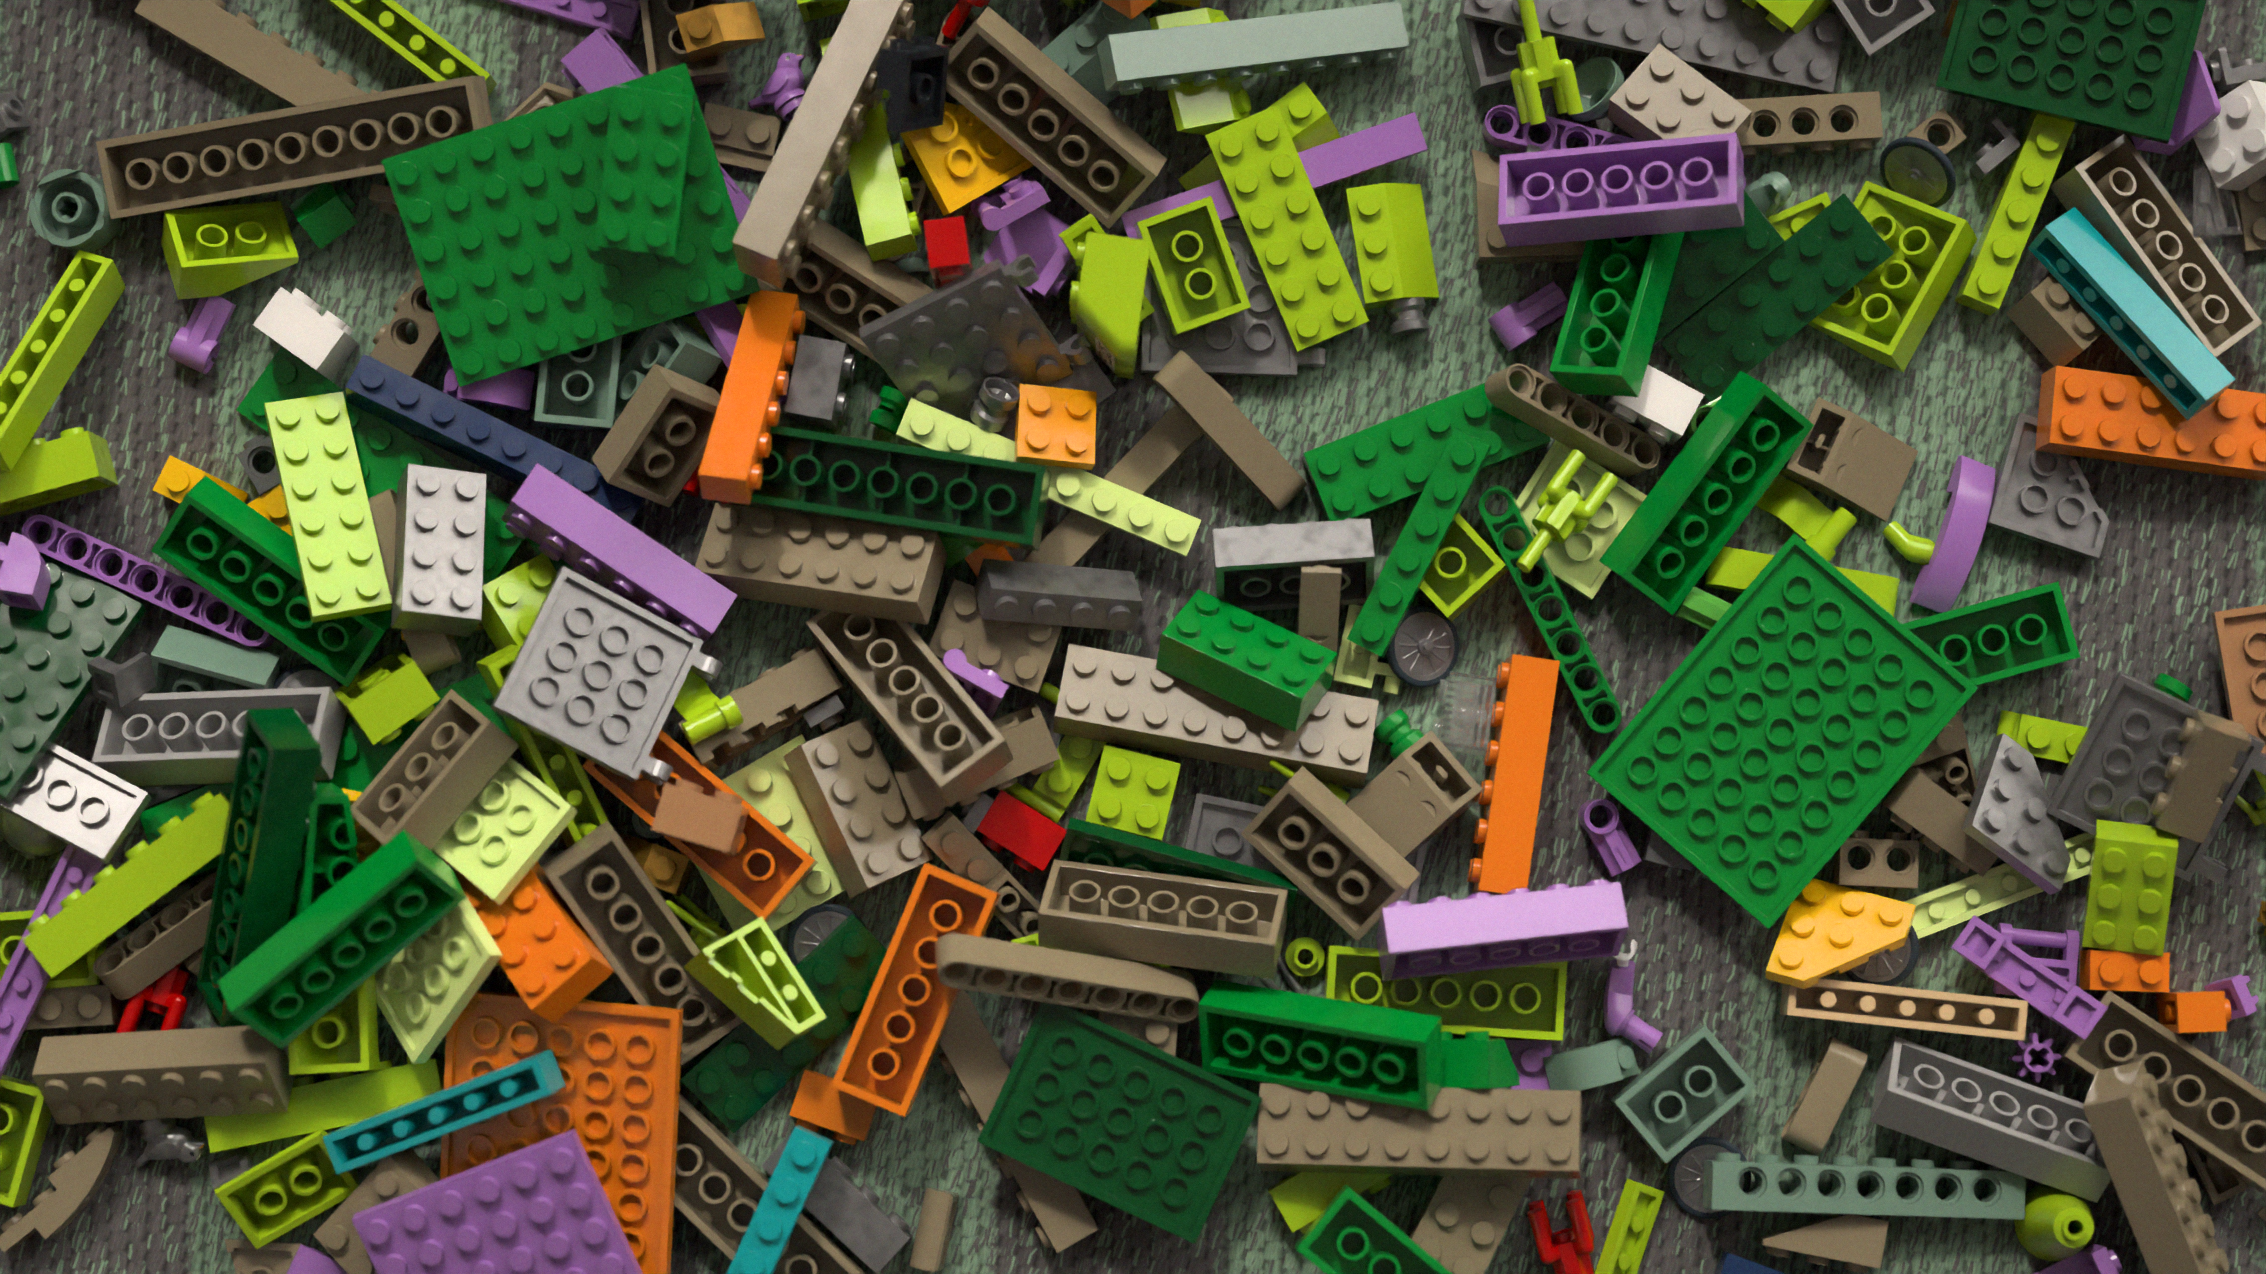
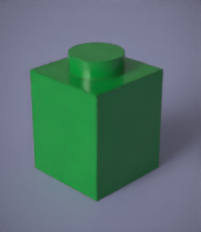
M331 183L317 185L289 205L300 225L319 249L358 223L351 211L356 204L343 186L336 190Z

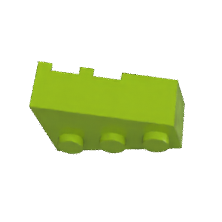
M763 917L756 919L703 949L683 967L777 1051L808 1033L826 1018L825 1013Z

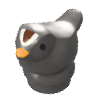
M175 1118L147 1120L139 1125L143 1133L141 1137L147 1141L144 1153L135 1162L138 1168L151 1159H178L186 1163H192L199 1160L203 1155L205 1142L194 1139L187 1128L176 1126Z

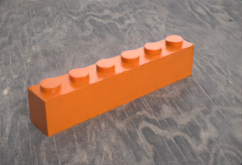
M761 290L750 294L698 473L703 499L750 504L753 490L760 489L763 476L761 461L763 457H769L772 438L771 434H769L771 426H777L779 422L780 403H778L780 395H786L788 389V364L794 365L797 352V342L795 339L797 334H803L805 328L806 314L805 311H800L798 294Z

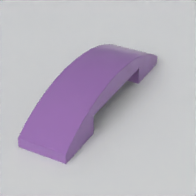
M1958 455L1946 490L1952 496L1934 546L1933 554L1928 565H1921L1909 602L1939 614L1949 611L1971 570L1983 538L1993 498L1995 468L1963 455Z
M1974 915L1951 948L2023 1001H2028V1005L2085 1040L2108 1007L2075 984L2071 985L2006 940L2007 937Z

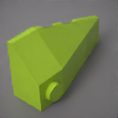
M1305 81L1270 106L1278 105L1298 153L1341 138L1328 112ZM1211 153L1179 178L1178 181L1185 191H1189L1223 178Z

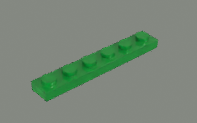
M1455 428L1347 637L1348 640L1384 657L1492 448L1490 445Z

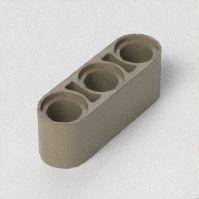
M1831 1036L1824 1045L1782 1130L1781 1139L1818 1156L1826 1145L1861 1075L1868 1054Z

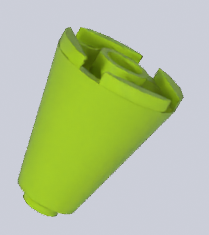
M2043 1183L2030 1188L2025 1193V1220L2014 1219L2015 1230L2020 1244L2030 1254L2046 1261H2061L2076 1255L2086 1246L2094 1231L2092 1211L2085 1198Z

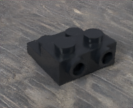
M913 35L911 40L890 39L889 47L880 49V57L876 65L878 74L877 88L890 91V99L886 107L888 131L904 133L943 125L950 47L935 44L934 37Z

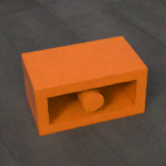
M2080 950L2079 988L2082 990L2169 992L2170 953L2156 956L2123 951Z
M2224 991L2156 993L2158 1023L2171 1032L2227 1031L2226 1023H2229L2231 1020L2230 1001L2225 999Z
M806 1069L789 1114L797 1118L795 1125H800L814 1132H818L820 1126L835 1131L834 1139L851 1145H855L857 1139L865 1141L878 1106L831 1086L834 1078Z

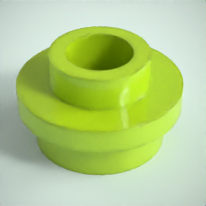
M1301 937L1289 944L1285 953V960L1288 968L1296 975L1311 976L1322 968L1325 954L1319 942L1309 937ZM1302 949L1310 950L1313 955L1312 961L1309 964L1304 965L1298 961V953Z

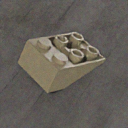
M2051 273L2006 313L2054 367L2067 365L2104 332L2098 323Z
M1818 397L1810 404L1805 418L1813 423L1814 427L1779 474L1887 522L1918 451L1855 413Z
M1958 711L1911 766L1969 808L1978 783L1961 713ZM1904 773V774L1900 777V779L1894 784V786L1892 787V789H1894V788L1896 787V785L1899 783V781L1902 779V777L1905 775V773ZM1913 828L1909 836L1913 840L1921 837L1922 833Z
M1431 730L1399 755L1352 798L1346 806L1406 859L1478 801L1483 789Z

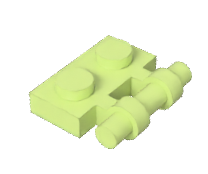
M1350 604L1333 681L1372 689L1374 675H1381L1385 677L1382 692L1398 695L1401 680L1393 673L1389 663L1377 662L1379 655L1347 639L1363 606Z

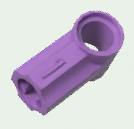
M1553 281L1520 303L1516 301L1491 316L1488 322L1508 353L1533 339L1537 335V331L1564 316L1567 311L1568 301L1562 290Z
M219 296L199 298L186 327H181L176 333L169 348V358L203 374H207L214 364L211 361L212 357L217 358L219 354V340L236 305Z
M1591 799L1581 805L1578 811L1579 823L1587 831L1611 877L1632 868L1642 861L1619 819L1617 807L1612 802L1605 799ZM1600 805L1607 812V821L1603 826L1597 828L1593 826L1589 816L1591 810L1595 806Z

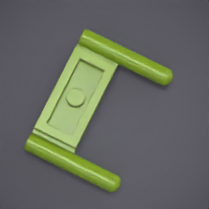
M1048 682L1043 683L1040 696L1057 706L1060 689ZM1065 735L1057 748L1060 759L1053 761L1055 766L1040 775L1032 791L1019 783H1015L1002 790L1057 824L1107 742Z
M2001 710L1996 736L2002 733L2006 734L2033 754L2035 758L2069 764L2088 727Z

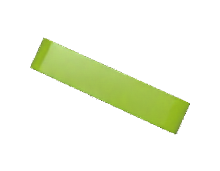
M1724 546L1707 568L1705 585L1743 593L1775 555ZM1834 566L1894 617L1900 579Z

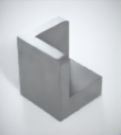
M144 652L139 653L121 665L100 656L87 663L88 672L92 675L93 696L119 708L156 687L150 655Z

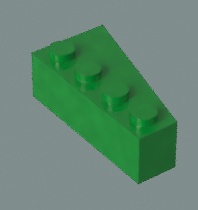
M333 783L315 784L316 797L313 802H310L308 813L309 833L303 839L301 849L303 865L301 871L297 872L296 902L293 907H290L289 923L360 865L355 846L357 845V838L349 795Z

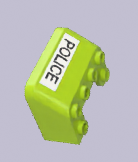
M1087 232L1086 243L1078 242L1075 266H1082V271L1078 267L1077 281H1072L1069 301L1071 323L1077 324V332L1085 334L1091 344L1090 347L1117 377L1133 379L1142 325L1140 314L1151 241Z

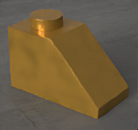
M754 1L711 4L675 16L691 63L766 40Z
M621 832L620 839L654 887L680 897L694 862L685 855Z

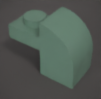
M1624 1036L1542 1057L1551 1090L1581 1091L1639 1074L1632 1043Z

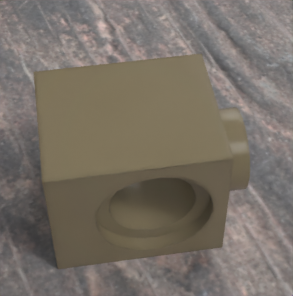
M1943 107L1905 136L1920 138L1929 142L1927 137L1928 130H1937L1944 137V146L1936 147L1945 155L1949 154L1967 138L1963 133L1965 128L1960 119L1952 112L1948 114Z

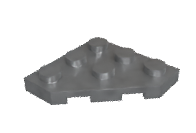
M2019 412L2014 417L1994 488L1986 525L2088 559H2099L2110 522L2103 508L2099 509L2088 489L2091 486L2076 459L2073 460L2070 455L2035 451L2038 418Z
M2002 733L1992 740L1962 830L2049 895L2061 891L2071 859L2056 817L2046 811L2049 798L2033 754Z

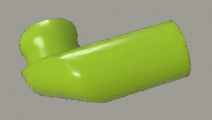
M1897 521L1891 522L1883 530V536L1908 561L1919 563L1920 565L1929 564L1935 546L1933 541L1910 535Z

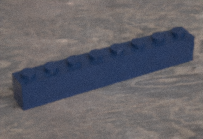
M363 354L345 386L347 403L519 486H522L538 463L634 527L646 505V498L607 483L596 466Z

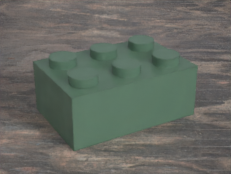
M1698 1024L1609 1101L1659 1161L1667 1163L1757 1086L1705 1025Z

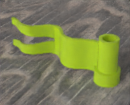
M1778 473L1769 485V490L1764 492L1755 505L1787 524L1794 532L1806 540L1810 547L1830 562L1836 555L1835 548L1854 526L1857 519L1840 506L1835 512L1831 511L1806 489Z
M691 669L689 670L673 706L678 714L686 720V722L681 724V727L691 745L725 728L731 730L744 723L741 712L730 695L719 699L711 692L705 680L695 675Z

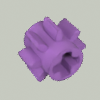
M2037 1033L2029 1034L2028 1043L2015 1040L2014 1044L2019 1048L2017 1055L2008 1057V1060L2017 1062L2020 1066L2016 1075L2023 1077L2028 1072H2031L2033 1082H2040L2041 1073L2043 1072L2055 1075L2056 1072L2051 1066L2054 1060L2061 1058V1055L2053 1053L2050 1049L2054 1040L2047 1038L2042 1043H2038ZM2030 1050L2041 1051L2038 1055V1058L2042 1061L2040 1065H2029L2032 1059L2028 1054Z

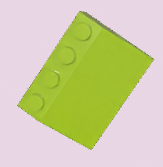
M1866 181L1853 204L1894 254L1809 322L1808 325L1874 361L1904 372L1978 238L1967 220Z

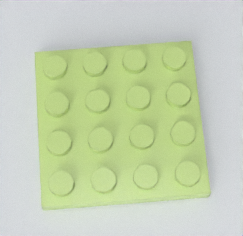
M802 734L722 780L818 862L769 921L766 922L772 933L796 920L807 909L821 905L846 890L783 757L799 745L807 742ZM696 865L734 932L759 918Z
M431 849V852H433L436 856L443 860V858L439 854H437L433 849ZM467 897L375 972L377 1004L413 1064L426 1063L502 956L501 951Z

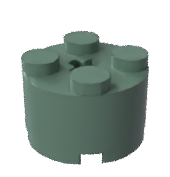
M72 169L54 171L46 175L37 185L39 188L35 193L34 199L31 198L29 214L34 229L41 237L56 246L78 252V250L92 252L105 246L121 231V219L110 218L103 180L87 173Z

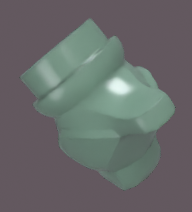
M1779 172L1765 174L1758 181H1753L1744 188L1745 192L1766 218L1772 216L1779 207L1785 205L1787 199L1792 194L1790 182Z

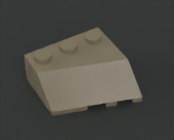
M1472 149L1475 264L1581 262L1587 240L1507 247L1498 226L1500 157Z

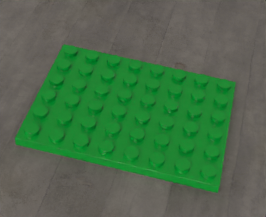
M686 63L619 84L696 95ZM613 86L381 160L460 387L761 291L758 279L740 272L732 240L740 225L697 95L678 248L675 257L594 246Z
M1794 533L1594 763L1587 774L1769 929L1978 688Z

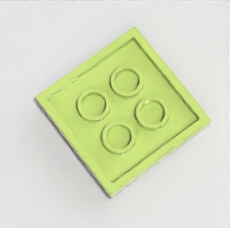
M1556 440L1516 500L1534 537L1537 535L1538 530L1532 524V520L1540 510L1537 500L1572 452L1571 448ZM1586 457L1566 488L1576 491L1585 501L1604 473L1609 471ZM1618 477V483L1581 533L1572 532L1564 544L1551 541L1543 552L1555 578L1590 601L1611 572L1608 567L1599 561L1647 497ZM1518 529L1508 530L1504 534V543L1510 549H1520L1526 543L1524 533Z
M509 757L508 761L501 766L484 786L483 790L472 800L457 818L456 822L450 826L432 849L501 905L578 811L514 759Z

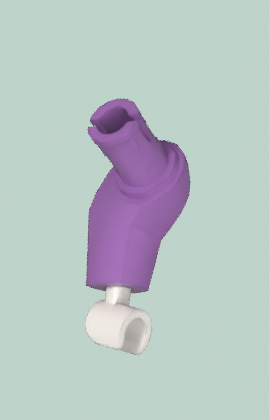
M1633 939L1630 946L1631 952L1625 954L1620 951L1617 956H1614L1616 959L1610 962L1604 991V1025L1612 1037L1621 1034L1650 1054L1663 1033L1634 1014L1635 1010L1632 1009L1634 1006L1635 963L1629 959L1637 951V943Z

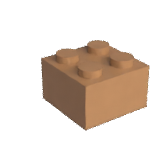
M677 779L675 786L665 783L651 830L662 835L736 856L749 810L741 805L742 799L736 795L719 790L715 791L714 797L702 794L704 788L700 787V785Z

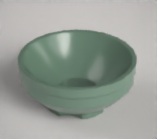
M1595 57L1583 62L1574 69L1583 112L1568 115V112L1565 114L1575 121L1584 122L1607 117L1609 99L1624 83L1622 71L1611 58Z

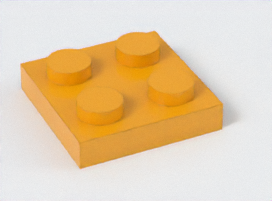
M1020 383L1017 388L1020 396L1016 403L1014 462L1092 470L1095 465L1097 392Z

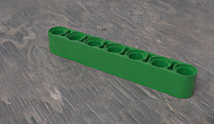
M1498 485L1489 487L1480 497V514L1554 659L1560 661L1559 668L1580 710L1592 730L1604 734L1614 731L1621 722L1622 712L1620 703L1544 554L1535 563L1544 572L1542 581L1537 584L1525 582L1521 575L1522 570L1516 565L1519 558L1534 539V535L1519 505L1509 489ZM1501 494L1507 499L1508 508L1503 514L1496 515L1488 511L1485 503L1490 495ZM1518 529L1522 531L1526 537L1525 545L1516 550L1507 547L1503 537L1508 530ZM1554 599L1559 602L1562 612L1558 617L1547 619L1541 615L1539 606L1544 600ZM1572 634L1579 640L1580 646L1574 653L1566 654L1559 650L1557 641L1562 635ZM1580 670H1592L1597 675L1596 684L1587 689L1578 686L1574 678ZM1601 704H1608L1614 709L1615 716L1610 722L1600 723L1593 717L1592 712L1594 708Z

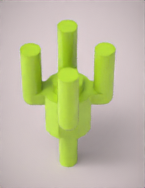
M1517 0L1526 42L1516 45L1520 68L1512 70L1510 78L1521 124L1530 122L1531 125L1546 122L1539 89L1552 86L1558 114L1568 112V115L1583 112L1573 63L1568 59L1559 60L1554 36L1542 38L1534 0Z
M1573 449L1537 500L1540 510L1533 518L1532 524L1536 527L1538 533L1517 561V567L1529 573L1551 541L1564 544L1572 532L1581 533L1618 483L1617 477L1612 473L1605 472L1584 501L1576 491L1566 488L1586 459L1582 452Z

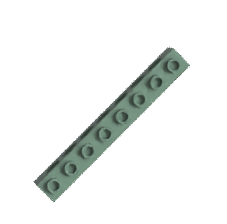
M1716 1152V1160L1704 1159L1703 1207L1711 1210L2025 1220V1177L1988 1164V1169L1974 1168V1161L1950 1160V1167H1935V1160L1911 1159V1166H1896L1895 1158L1874 1157L1872 1158V1165L1857 1164V1157L1833 1156V1164L1818 1163V1156L1794 1155V1162H1779V1155L1755 1154V1161H1740V1153ZM1751 1171L1755 1177V1185L1749 1192L1744 1193L1739 1186V1179L1744 1172ZM1789 1172L1793 1176L1794 1186L1790 1192L1783 1194L1779 1189L1778 1182L1784 1173ZM1828 1173L1832 1178L1833 1186L1829 1193L1822 1195L1818 1190V1180L1822 1175ZM1863 1175H1867L1872 1183L1871 1190L1865 1196H1861L1857 1191V1182ZM1906 1176L1910 1182V1190L1906 1196L1899 1197L1896 1192V1183L1901 1177ZM1944 1177L1948 1181L1949 1191L1945 1197L1939 1199L1935 1193V1184L1940 1178ZM1984 1179L1988 1190L1986 1195L1978 1200L1974 1195V1185L1978 1180Z

